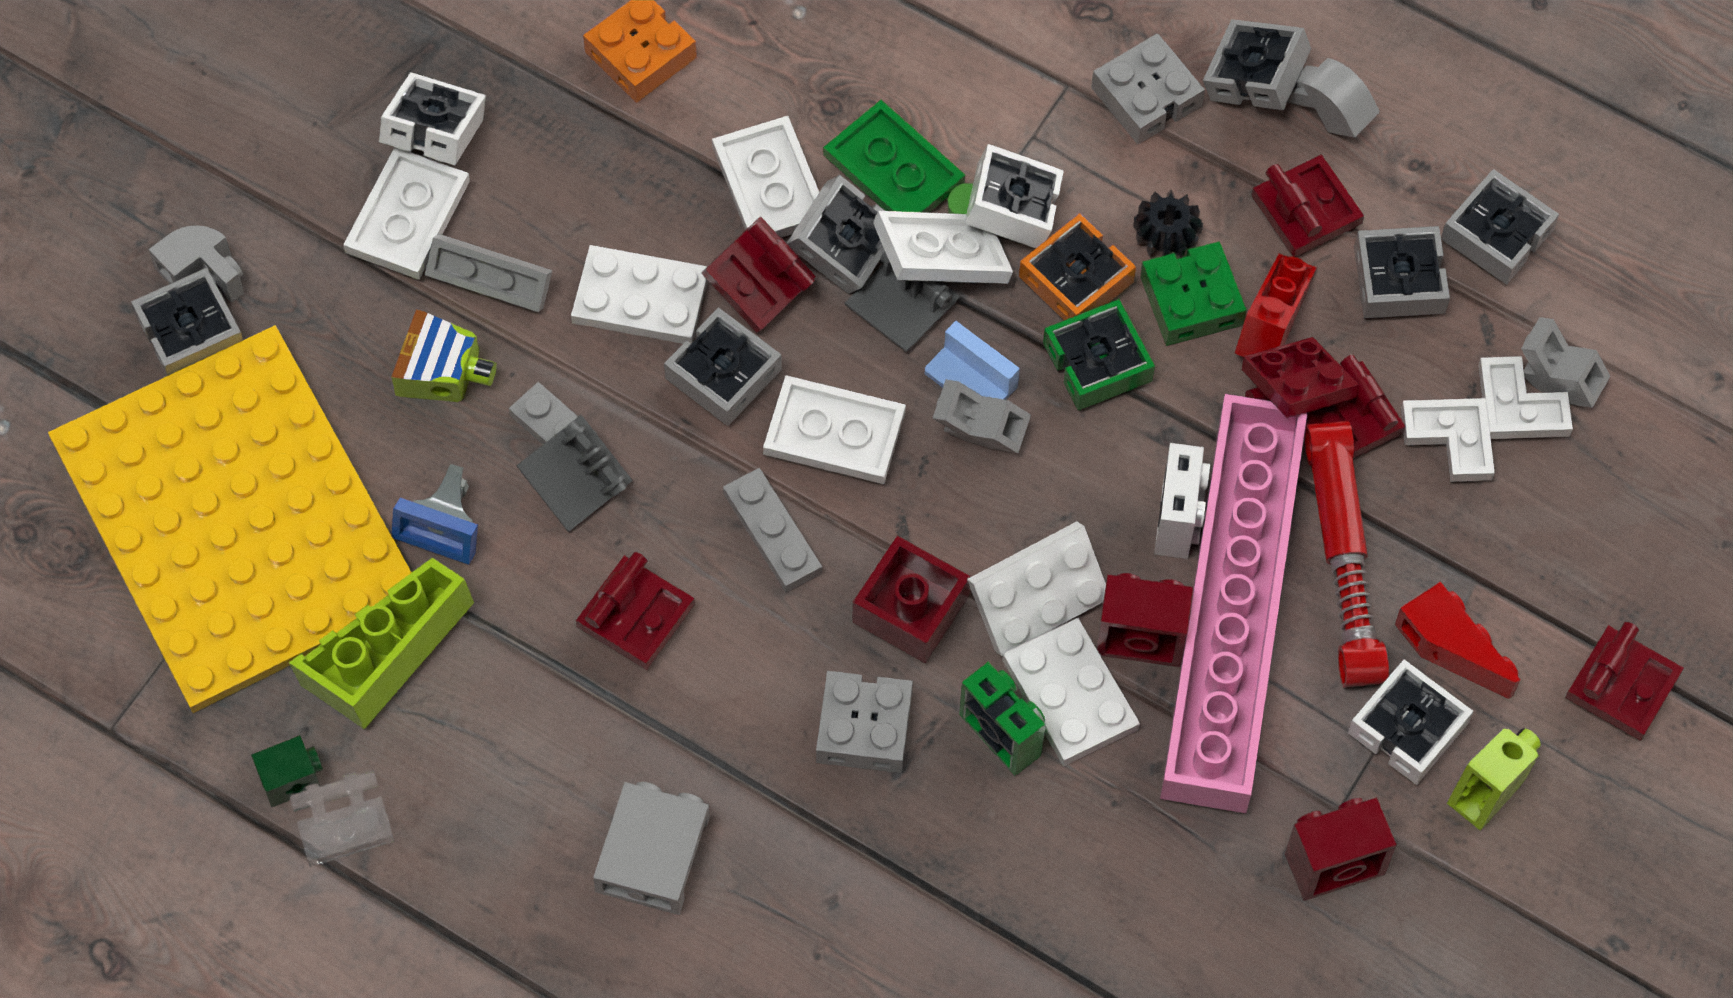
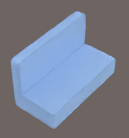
M957 321L945 331L944 348L925 367V375L942 388L946 379L959 381L981 396L1004 400L1018 388L1020 368Z

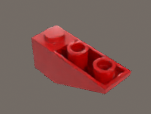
M1278 254L1246 315L1234 354L1245 357L1285 345L1317 267L1305 263L1300 258Z
M1439 582L1400 608L1395 626L1421 658L1507 699L1514 696L1521 680L1518 677L1519 673L1516 666L1508 657H1502L1492 645V639L1488 631L1481 624L1473 622L1465 612L1466 609L1463 601L1454 591L1449 592L1442 582Z

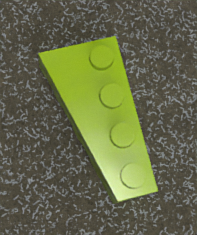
M434 558L425 562L387 590L389 595L372 607L367 605L355 614L356 619L340 631L335 633L332 630L320 639L321 645L306 656H303L301 653L291 660L289 664L300 686L365 729L474 604L465 579Z

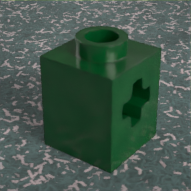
M300 735L251 754L271 807L321 788L316 773L323 771V767L314 746L306 749Z

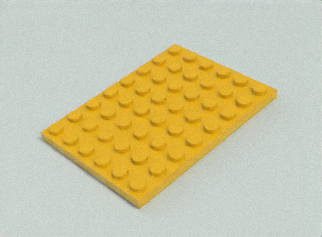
M276 325L48 432L60 459L192 714L290 666L289 662L301 653L303 656H306L321 645L320 639L332 630L337 633L356 619L355 614L367 605L372 607L389 595L387 590L412 573Z

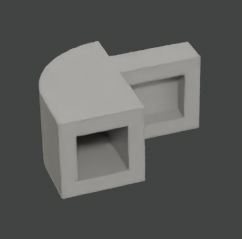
M1327 58L1319 67L1306 65L1302 68L1287 101L1288 103L1315 108L1327 132L1354 138L1380 113L1364 82L1347 66L1331 58Z
M206 226L183 227L173 231L149 249L155 270L169 284L207 268L217 288L231 303L244 294L240 280L243 272L231 256L226 237L213 228Z
M1539 317L1521 348L1528 360V364L1524 369V377L1543 393L1568 392L1569 404L1593 408L1611 377L1597 350L1568 346L1554 319Z
M947 379L945 380L933 415L934 420L945 426V432L959 439L990 449L1019 453L1031 414L1009 400L981 396L959 381Z

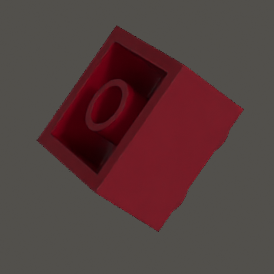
M897 535L854 599L852 623L926 663L969 598L970 586L967 579L971 576Z
M1120 573L1116 576L1107 575L1096 648L1100 656L1180 668L1188 632L1193 587L1184 586L1183 583L1172 579H1164L1159 582L1143 580L1131 573Z
M1377 797L1367 801H1363L1362 798H1354L1342 803L1338 810L1323 815L1321 811H1314L1301 816L1293 826L1285 856L1303 901L1385 875L1397 844Z

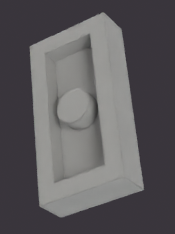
M539 382L509 408L510 416L542 445L578 417Z

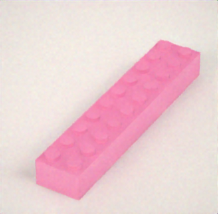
M1229 394L1224 396L1160 799L1240 813L1247 812L1252 794L1307 412L1286 418L1271 401Z

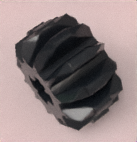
M1172 189L1165 198L1154 192L1151 195L1150 202L1142 200L1140 203L1138 214L1134 217L1133 227L1137 231L1136 240L1138 245L1147 244L1146 251L1149 256L1156 251H1160L1162 256L1174 252L1182 258L1186 253V248L1192 249L1198 244V236L1202 233L1203 222L1199 219V205H1189L1190 199L1187 194L1177 199L1174 198L1175 195Z

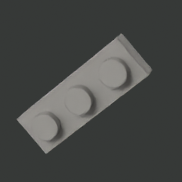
M437 234L432 240L425 276L540 312L544 308L553 270Z
M760 468L723 486L724 496L786 593L822 574V565Z

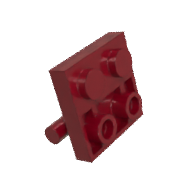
M1322 154L1286 172L1282 170L1279 164H1274L1265 172L1269 180L1252 189V198L1293 257L1363 224L1364 214Z
M761 216L701 272L756 333L761 331L801 291H805L815 281L814 278L816 277L792 248L779 237Z
M1314 337L1243 358L1242 371L1257 386L1247 390L1245 397L1271 401L1286 418L1357 397L1359 384Z
M1349 355L1340 362V365L1359 384L1357 397L1307 412L1306 424L1348 420L1353 433L1355 458L1402 435L1406 426L1364 362H1358L1354 355Z
M634 552L630 558L625 555L622 557L576 619V627L647 670L695 605V598L644 568L648 560L642 554Z
M1624 622L1619 631L1608 625L1565 698L1641 741L1684 667L1634 640L1639 632L1636 625Z

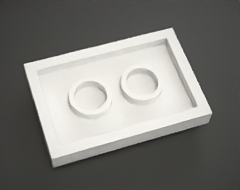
M785 116L713 138V150L745 230L761 216L780 238L793 234L819 194V190L789 117Z
M394 147L343 244L345 253L419 280L427 266L433 237L437 234L443 235L470 182L469 173Z
M878 211L873 221L897 280L1008 283L1013 273L997 235L965 224L966 214Z
M590 245L571 314L572 323L682 344L687 340L692 344L708 280L701 272L707 266Z
M786 375L763 446V455L884 484L906 413V405Z
M1079 522L1059 530L967 579L993 648L1001 656H1003V653L1037 638L1101 604L1106 587L1085 527Z
M1078 618L1003 653L1002 661L1025 701H1032L1045 717L1044 723L1046 724L1044 734L1063 767L1139 730L1140 722Z

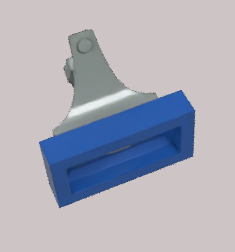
M450 464L440 487L427 499L411 502L399 498L393 508L392 538L469 565L476 554L478 524L472 523L473 520L466 515L462 508L461 500L469 488L467 481L462 478L464 468Z

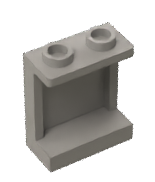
M624 782L594 873L595 892L680 915L685 900L684 888L703 828L707 827L710 819L709 804L703 803L701 798L689 793H679L676 796L661 792L662 790L658 786L648 782H637L636 785Z

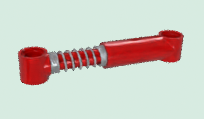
M1348 420L1306 424L1304 432L1305 452L1308 464L1312 466L1326 563L1331 565L1332 573L1337 576L1333 581L1339 587L1335 595L1340 598L1337 606L1342 609L1339 613V618L1344 620L1340 625V628L1344 630L1342 633L1343 645H1340L1338 648L1340 680L1344 688L1383 684L1389 677V664L1385 644L1383 641L1379 642L1376 639L1375 627L1371 626L1369 622L1373 618L1372 615L1368 614V608L1371 607V604L1366 602V598L1370 594L1364 590L1368 583L1363 581L1362 576L1366 574V571L1361 570L1365 565L1364 560L1368 557L1353 465L1354 440L1352 428Z

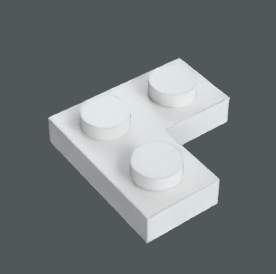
M1522 356L1480 358L1478 368L1482 398H1486L1491 439L1570 437L1573 428L1568 392L1526 393Z
M1486 398L1410 400L1402 402L1401 415L1402 421L1406 426L1403 433L1405 445L1446 444L1450 482L1488 481L1493 479L1495 472Z

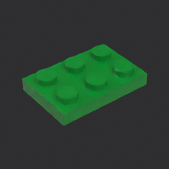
M882 99L823 147V155L885 211L930 213L948 198L950 192L956 186L965 183L966 175Z

